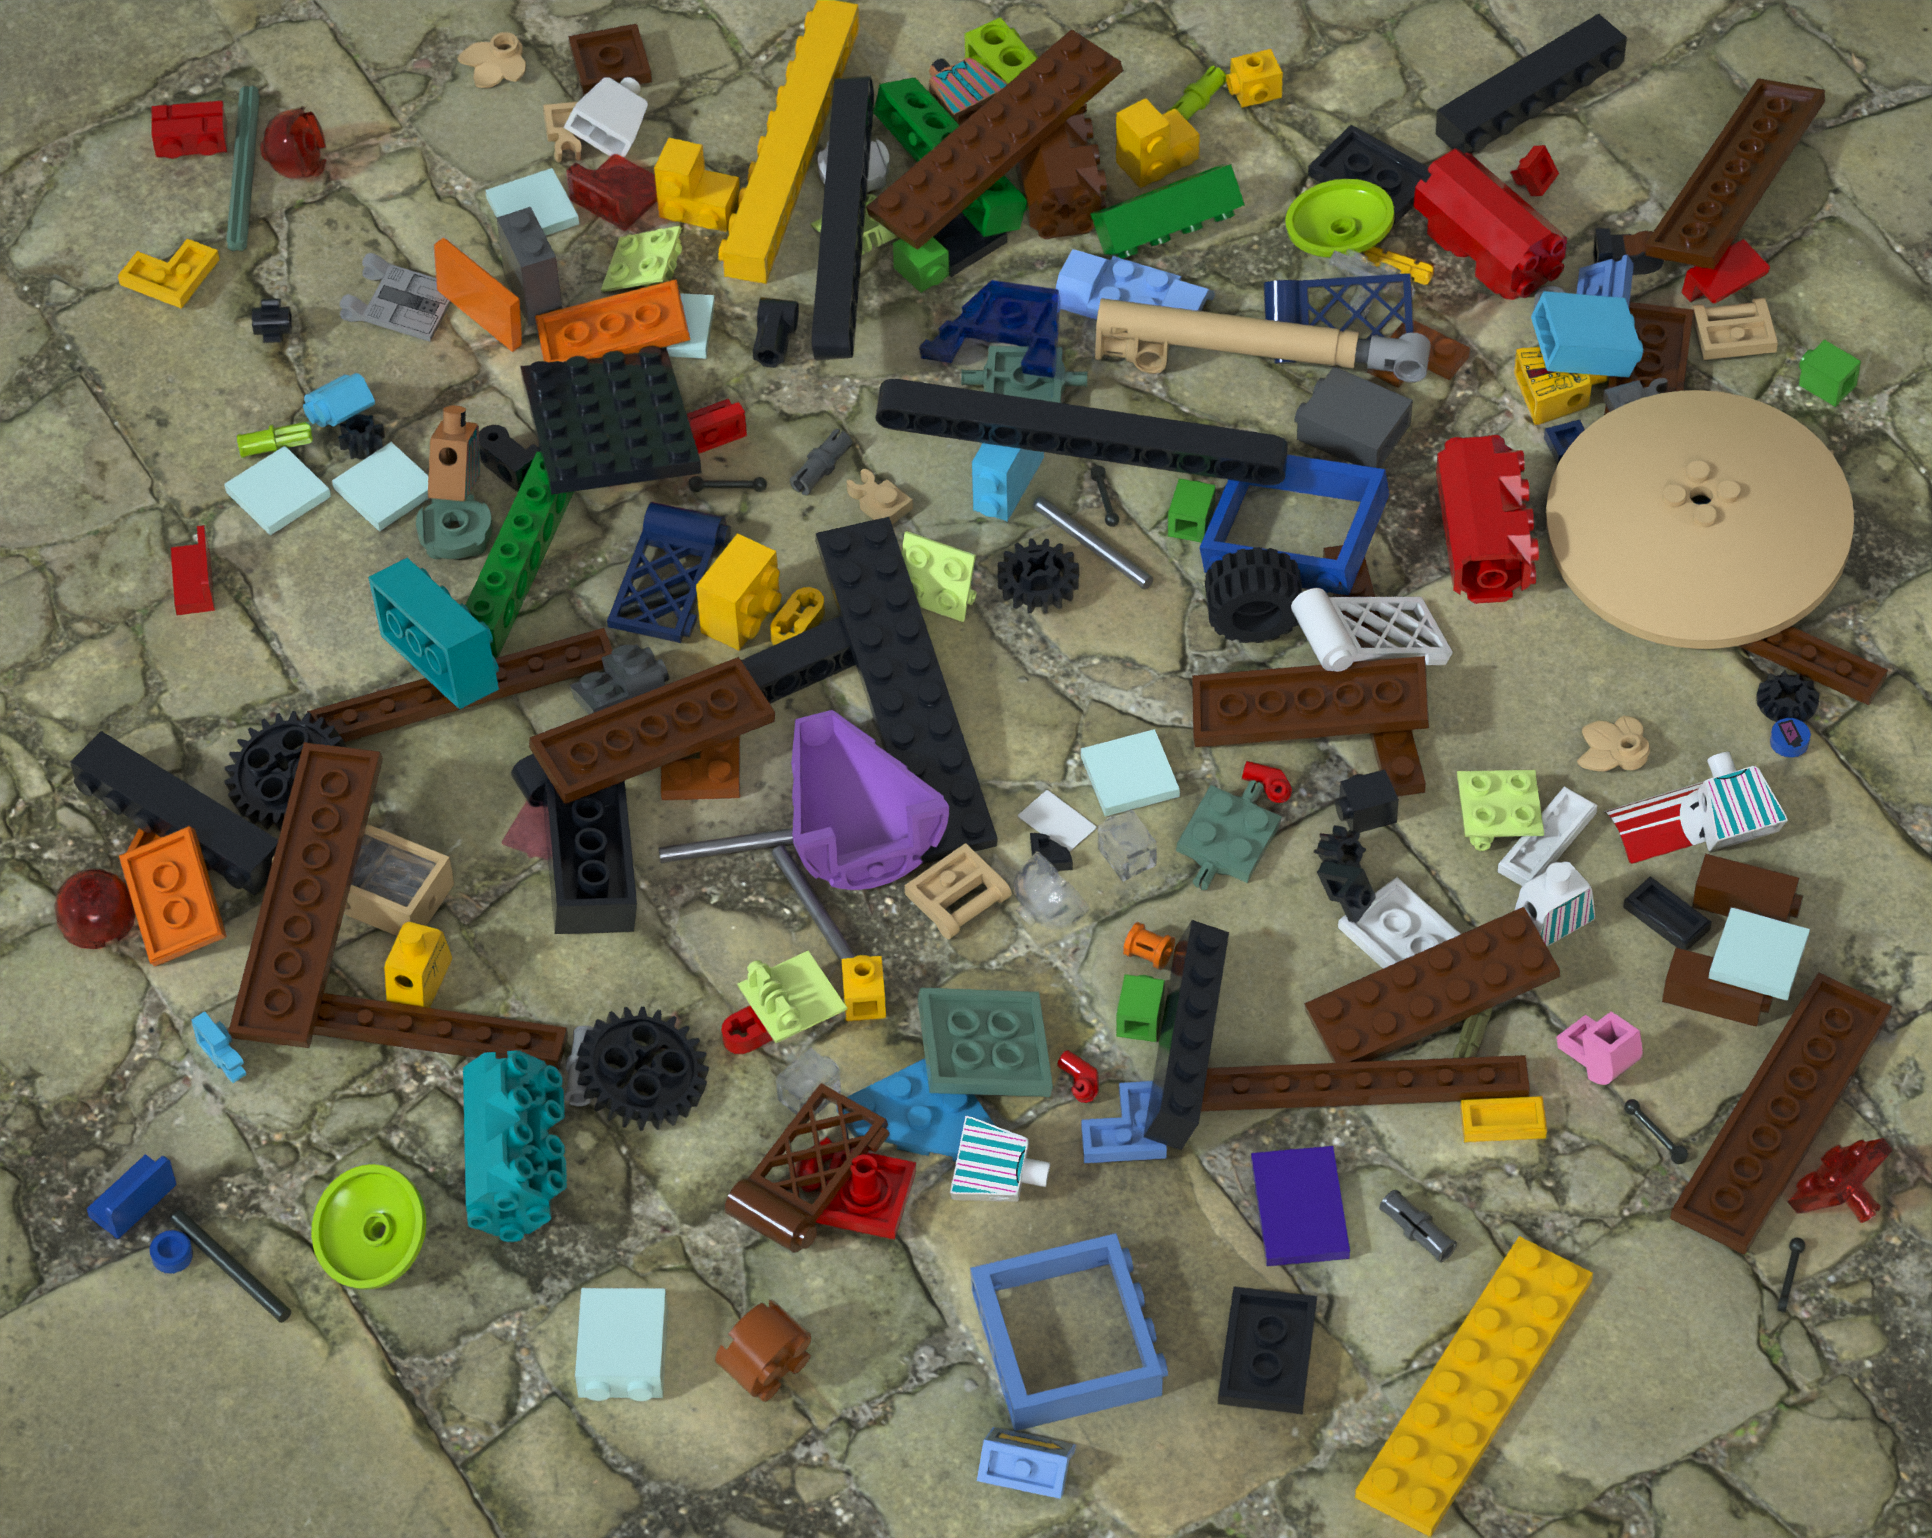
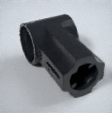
M760 298L757 312L758 330L753 347V360L761 363L763 367L776 368L778 364L784 363L790 334H795L799 316L798 301Z

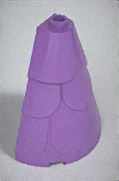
M829 710L795 719L791 761L794 778L792 791L794 806L792 837L795 849L808 872L816 879L820 877L829 881L832 887L862 890L879 887L898 880L923 863L920 857L930 846L937 847L948 823L949 805L944 800L943 795L910 772L906 765L877 746L876 740L835 711Z

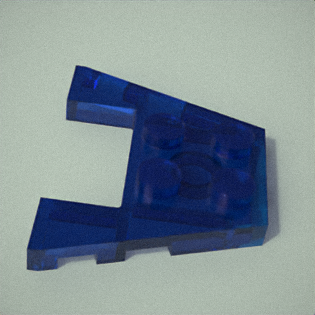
M991 280L961 307L963 313L954 321L947 320L938 328V336L931 342L926 339L920 345L921 359L952 363L965 338H972L985 342H1000L1029 347L1021 361L1023 374L1054 378L1056 375L1061 305L1059 289Z

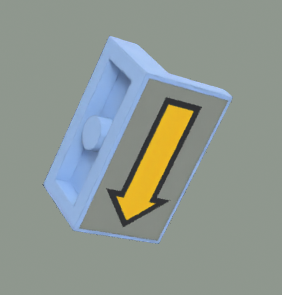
M993 1427L983 1441L977 1481L1061 1499L1064 1494L1068 1464L1075 1453L1076 1444Z

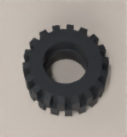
M1253 547V549L1249 550L1244 548L1237 550L1236 553H1228L1222 556L1223 560H1216L1211 565L1212 569L1207 570L1206 580L1204 581L1209 623L1211 627H1214L1217 634L1225 635V638L1231 641L1239 640V643H1262L1264 640L1278 639L1280 635L1293 631L1292 627L1299 625L1292 612L1291 605L1294 599L1303 592L1298 564L1295 560H1290L1288 554L1278 553L1276 549L1272 548L1267 550L1262 549V547Z

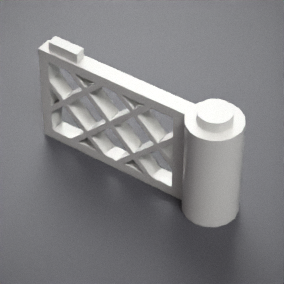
M1313 588L1299 594L1291 605L1292 612L1321 666L1327 671H1343L1349 668L1353 662L1418 656H1425L1426 665H1446L1453 653L1422 597H1328L1323 589ZM1369 610H1377L1389 617V623ZM1401 610H1414L1419 621L1403 613ZM1341 611H1347L1359 619L1356 623L1344 616ZM1364 621L1381 631V637L1361 626L1362 622ZM1394 621L1414 632L1413 636L1393 625ZM1386 635L1406 647H1397L1385 640ZM1419 635L1428 640L1434 647H1429L1417 640V636ZM1355 636L1375 648H1361Z

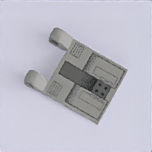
M366 254L362 261V265L365 266L363 276L369 280H381L368 305L355 296L344 295L340 301V307L342 308L340 317L349 322L365 321L431 342L451 304V301L437 291L436 278L389 264L376 254Z

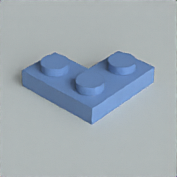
M1153 1081L1119 1083L1121 1117L1081 1120L1084 1163L1166 1159V1145L1143 1138Z

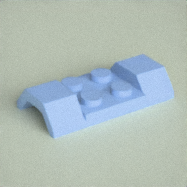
M1072 249L1059 273L1052 307L1096 320L1101 298L1201 311L1206 300H1213L1215 291L1183 282L1179 275L1113 256L1109 260Z

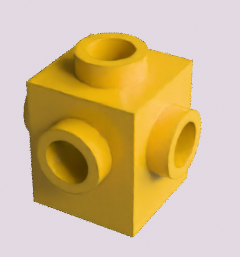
M1271 49L1231 58L1230 74L1226 75V83L1229 93L1236 95L1242 108L1282 98L1283 72Z

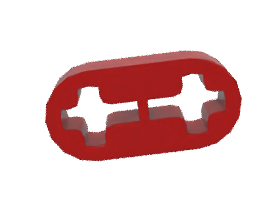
M750 1005L730 1015L722 1023V1042L724 1047L734 1054L751 1052L773 1040ZM739 1029L741 1033L747 1032V1036L741 1038L739 1034L733 1035V1031Z

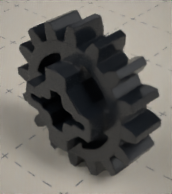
M1032 538L1029 539L1027 547L1016 543L1015 553L1005 551L1003 553L1004 562H998V589H1002L1004 600L1013 598V608L1015 609L1024 604L1027 605L1028 613H1032L1035 607H1041L1042 612L1045 614L1048 613L1049 605L1053 604L1056 608L1061 609L1062 599L1072 601L1073 590L1079 589V563L1074 562V553L1072 551L1063 554V544L1061 543L1053 548L1050 547L1049 539H1044L1042 545H1036Z

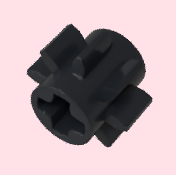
M280 298L261 300V307L252 309L253 334L263 335V343L282 342L283 334L292 333L290 306L281 307Z
M358 414L349 418L346 423L340 424L342 434L338 436L340 449H349L350 459L364 460L383 447L382 439L385 438L383 424L375 425L373 415Z
M1334 825L1332 829L1333 834H1319L1321 839L1314 853L1318 854L1323 861L1320 867L1325 861L1361 867L1359 862L1362 859L1363 853L1366 852V848L1362 847L1358 841L1360 837L1359 832L1347 831L1346 827Z

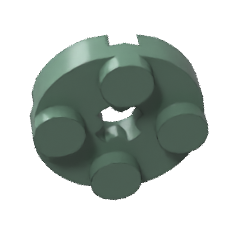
M469 493L465 501L432 498V504L427 506L424 511L423 506L419 510L416 517L417 535L430 558L459 559L468 556H478L486 550V543L490 539L493 530L489 507L484 502L482 505L474 500V495ZM452 521H458L459 526H461L456 529L447 528L450 527Z

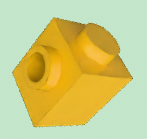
M859 955L853 958L841 959L844 1002L847 1007L845 1011L846 1021L886 1018L882 956L870 957Z

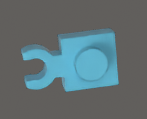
M206 1012L193 1018L191 1021L196 1041L218 1069L222 1068L232 1083L246 1076V1071L241 1067L244 1064L243 1059L228 1045L232 1042V1038L226 1027L220 1021L214 1023Z

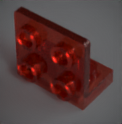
M613 154L596 171L587 169L576 162L566 170L570 201L623 231L631 227L657 202L655 175L618 154Z

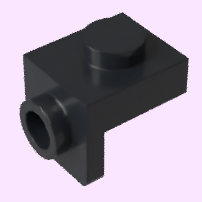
M1325 861L1317 871L1329 900L1340 902L1348 921L1357 923L1376 898L1364 869L1348 864L1342 865Z

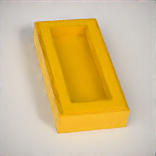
M1543 1096L1461 1100L1460 1111L1464 1142L1546 1139L1547 1126Z

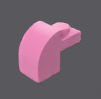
M1612 1011L1597 1022L1584 1015L1556 1037L1558 1048L1585 1066L1588 1079L1600 1085L1609 1084L1642 1057L1640 1030Z

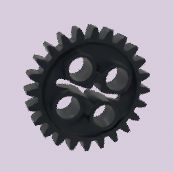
M292 711L288 721H285L281 714L277 713L275 724L272 725L266 719H262V730L258 732L251 727L248 729L252 737L249 741L244 739L237 740L242 748L241 752L229 753L235 764L225 766V771L230 776V778L224 781L230 791L228 797L242 817L246 815L252 824L260 822L265 830H268L274 822L279 831H281L304 742L347 747L333 725L328 726L322 717L315 721L309 712L301 720L296 711Z
M641 1006L638 1016H633L628 1007H624L621 1018L614 1012H609L606 1023L597 1019L593 1030L586 1031L583 1043L580 1044L577 1052L579 1057L575 1070L580 1071L577 1083L578 1085L587 1086L583 1097L585 1099L597 1098L594 1107L595 1111L602 1110L605 1107L609 1109L608 1121L613 1120L617 1115L622 1116L624 1128L630 1124L631 1120H636L640 1131L644 1130L647 1121H651L655 1129L660 1130L664 1118L669 1124L674 1126L679 1115L687 1118L692 1106H698L701 1094L704 1093L707 1085L705 1079L709 1067L703 1065L707 1054L703 1051H696L700 1039L686 1038L690 1029L689 1026L682 1027L679 1030L676 1029L674 1026L677 1017L675 1016L671 1017L667 1022L662 1021V1013L659 1009L653 1017L647 1016L646 1009ZM636 1041L644 1042L648 1046L640 1045ZM660 1049H666L662 1051L660 1054L658 1053L656 1056H654L655 1053H657ZM608 1064H615L620 1069L612 1068ZM664 1068L673 1069L677 1073L668 1072ZM629 1081V1083H628L625 1087H623V1088H618L619 1086L623 1085L625 1082L627 1083V1082ZM636 1091H643L649 1096L640 1095Z

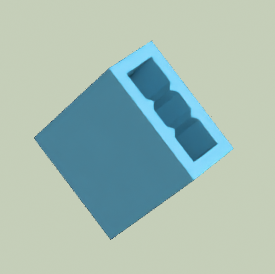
M1543 291L1531 315V320L1547 371L1630 377L1636 363H1639L1642 359L1643 344L1638 339L1634 327V316L1630 314L1625 298Z
M982 443L972 461L973 510L981 512L985 516L995 517L1008 522L1044 459V452Z

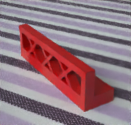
M725 399L687 413L698 454L747 436L745 411L739 402L731 404L729 399Z

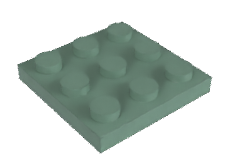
M920 987L917 999L929 1093L1050 1097L1053 1083L1039 992Z

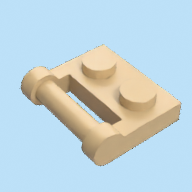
M1755 298L1752 300V303L1704 307L1703 304L1691 306V309H1694L1692 325L1696 329L1704 360L1777 352L1778 341L1765 298Z
M966 843L905 885V895L936 924L938 930L946 939H951L957 935L962 925L995 902L1002 903L1012 895L1006 881ZM983 883L988 888L952 914L945 910Z

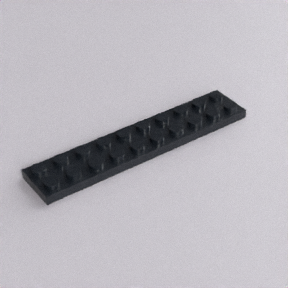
M890 517L816 533L815 542L883 749L906 765L910 772L943 795L944 800L949 805V817L945 832L937 847L930 846L920 857L923 861L921 864L942 860L965 843L974 852L996 847L998 838Z

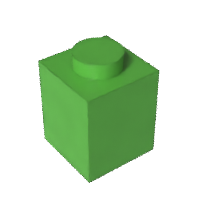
M932 237L918 250L902 239L893 243L894 269L920 293L933 285H938L949 276L948 250L935 238Z
M1823 340L1814 350L1809 349L1803 355L1799 363V368L1801 369L1799 386L1836 407L1857 386L1861 361L1830 342Z
M1178 479L1168 511L1169 537L1202 543L1215 511L1216 485L1201 481Z
M1124 975L1116 1014V1037L1157 1042L1164 1007L1165 980L1155 979L1148 975Z

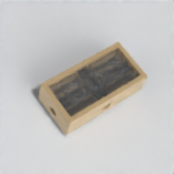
M367 824L344 915L398 936L403 924L408 921L427 926L454 886L450 857Z

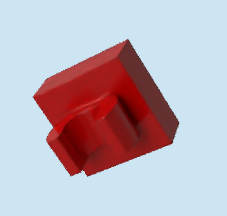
M1534 145L1529 153L1519 160L1520 164L1517 170L1510 172L1515 184L1519 186L1525 185L1530 196H1543L1559 175V171L1545 145Z

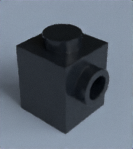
M1384 769L1365 775H1354L1347 780L1340 781L1339 798L1335 799V807L1339 819L1347 821L1351 831L1361 833L1397 823L1399 799Z

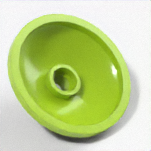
M1338 179L1315 185L1300 194L1290 205L1285 223L1290 240L1304 252L1323 258H1345L1363 253L1383 240L1393 226L1395 211L1390 196L1381 187L1364 180Z
M377 1164L361 1165L349 1169L329 1184L316 1205L312 1220L311 1236L317 1260L332 1279L345 1286L361 1290L384 1287L400 1278L419 1255L426 1233V1211L418 1189L401 1172ZM383 1225H385V1233L380 1238L379 1230Z

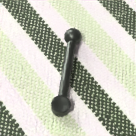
M1094 466L1091 469V478L1098 484L1107 514L1105 516V523L1109 527H1115L1119 523V516L1113 512L1104 482L1106 477L1105 468Z
M693 476L689 479V488L693 492H700L703 488H754L756 491L761 492L767 487V482L762 477H757L753 481L703 480L700 476Z
M1627 1100L1624 1104L1626 1113L1635 1115L1671 1152V1160L1674 1163H1685L1688 1156L1687 1149L1682 1146H1676L1640 1110V1104L1637 1100Z
M1797 1237L1793 1238L1789 1243L1791 1256L1777 1311L1784 1313L1786 1312L1799 1255L1806 1248L1804 1240Z

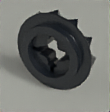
M1784 670L1777 676L1770 673L1766 681L1760 682L1756 701L1760 711L1774 722L1785 718H1794L1805 722L1816 713L1820 693L1816 692L1814 681L1804 680L1801 672L1793 676L1788 675L1786 670ZM1782 691H1785L1788 695L1795 693V700L1792 701L1789 697L1782 699Z

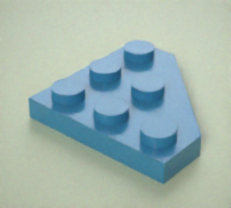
M925 1058L847 1097L887 1120L888 1126L886 1129L890 1135L884 1141L885 1143L895 1144L897 1150L929 1156L930 1152L951 1156L954 1162L957 1161L966 1116L995 1126L974 1094L929 1093ZM864 1120L846 1124L854 1137L864 1136L872 1126Z

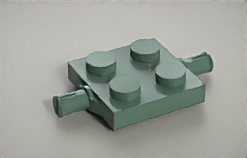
M989 346L988 361L984 366V370L962 369L961 385H983L985 392L1061 403V396L1065 386L1087 387L1088 371H1065V366L1062 362V347Z
M1249 781L1242 797L1232 795L1212 785L1208 788L1178 840L1176 847L1177 852L1194 859L1202 866L1197 876L1193 879V884L1197 888L1202 883L1201 890H1207L1216 873L1230 875L1246 883L1251 878L1277 832L1282 816L1255 804L1264 791V787L1260 782H1258L1255 788L1256 781Z

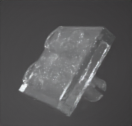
M1347 249L1346 254L1334 250L1329 261V265L1344 277L1402 274L1400 269L1380 262L1379 267H1376L1375 263L1367 260V256ZM1403 282L1388 283L1380 293L1383 292L1402 300L1404 297ZM1369 284L1367 286L1375 291L1380 284ZM1357 285L1349 305L1357 311L1371 294L1361 285ZM1412 287V298H1413L1414 293H1415V291H1416V289H1414L1413 287ZM1374 300L1361 313V316L1366 320ZM1348 308L1345 309L1344 313L1351 317L1353 313Z

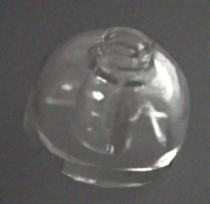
M1036 852L1026 860L1016 873L1013 882V893L1020 905L1015 911L1030 927L1037 922L1048 930L1068 928L1079 921L1090 910V906L1039 852Z

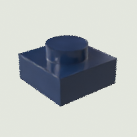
M1580 419L1545 428L1544 439L1557 465L1568 447L1585 430Z

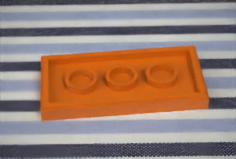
M677 279L535 316L543 359L546 362H563L574 356H583L587 359L600 358L610 351H619L623 354L638 353L640 349L647 346L662 348L691 340Z

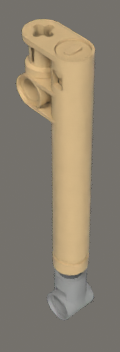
M1101 298L1096 325L1095 360L1101 361L1103 356L1126 358L1127 362L1134 363L1139 370L1149 374H1156L1162 372L1166 367L1170 345L1329 366H1335L1336 364L1340 365V367L1352 369L1355 367V362L1367 364V369L1394 372L1396 377L1402 381L1418 382L1424 379L1427 374L1431 343L1427 337L1419 333H1406L1399 339L1372 335L1371 340L1359 338V332L1345 330L1343 332L1335 328Z

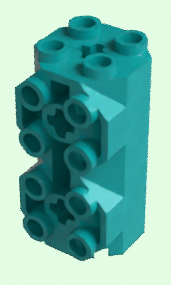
M520 1050L507 1051L508 1058L496 1059V1052L483 1053L463 1067L467 1223L471 1228L479 1229L493 1236H499L502 1241L517 1242L524 1238V1234H530L552 1220L551 1199L567 1188L566 1159L563 1156L565 1146L559 1137L552 1134L549 1135V1128L565 1118L564 1090L561 1087L563 1078L556 1067L552 1065L547 1066L544 1061Z

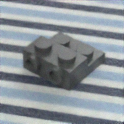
M637 644L622 645L615 648L612 654L601 658L605 672L588 673L581 677L579 682L571 684L570 688L573 698L588 714H592L664 686L665 682L669 681V674L663 660H656L650 647L641 649Z

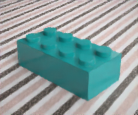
M407 557L368 577L381 637L458 709H462L499 690L496 677L499 667L491 652L490 643L493 642V637L490 629L483 621L478 622L463 603L458 604L443 585H437L431 579L426 569L419 568Z

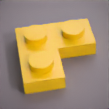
M186 239L168 263L137 251L118 274L119 284L182 309L220 260L218 250Z

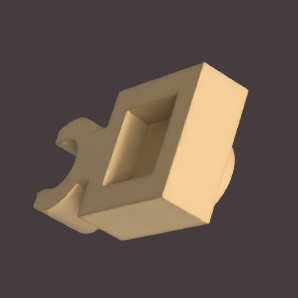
M578 102L543 105L548 142L556 141L554 156L557 162H562V151L570 149L575 153L576 160L581 159L582 145L578 140L581 138L564 128L573 108Z
M867 469L861 470V481L865 484L858 485L850 479L846 481L848 494L852 498L860 500V509L873 520L890 517L893 525L913 510V499L887 479L878 485L875 482L874 474Z

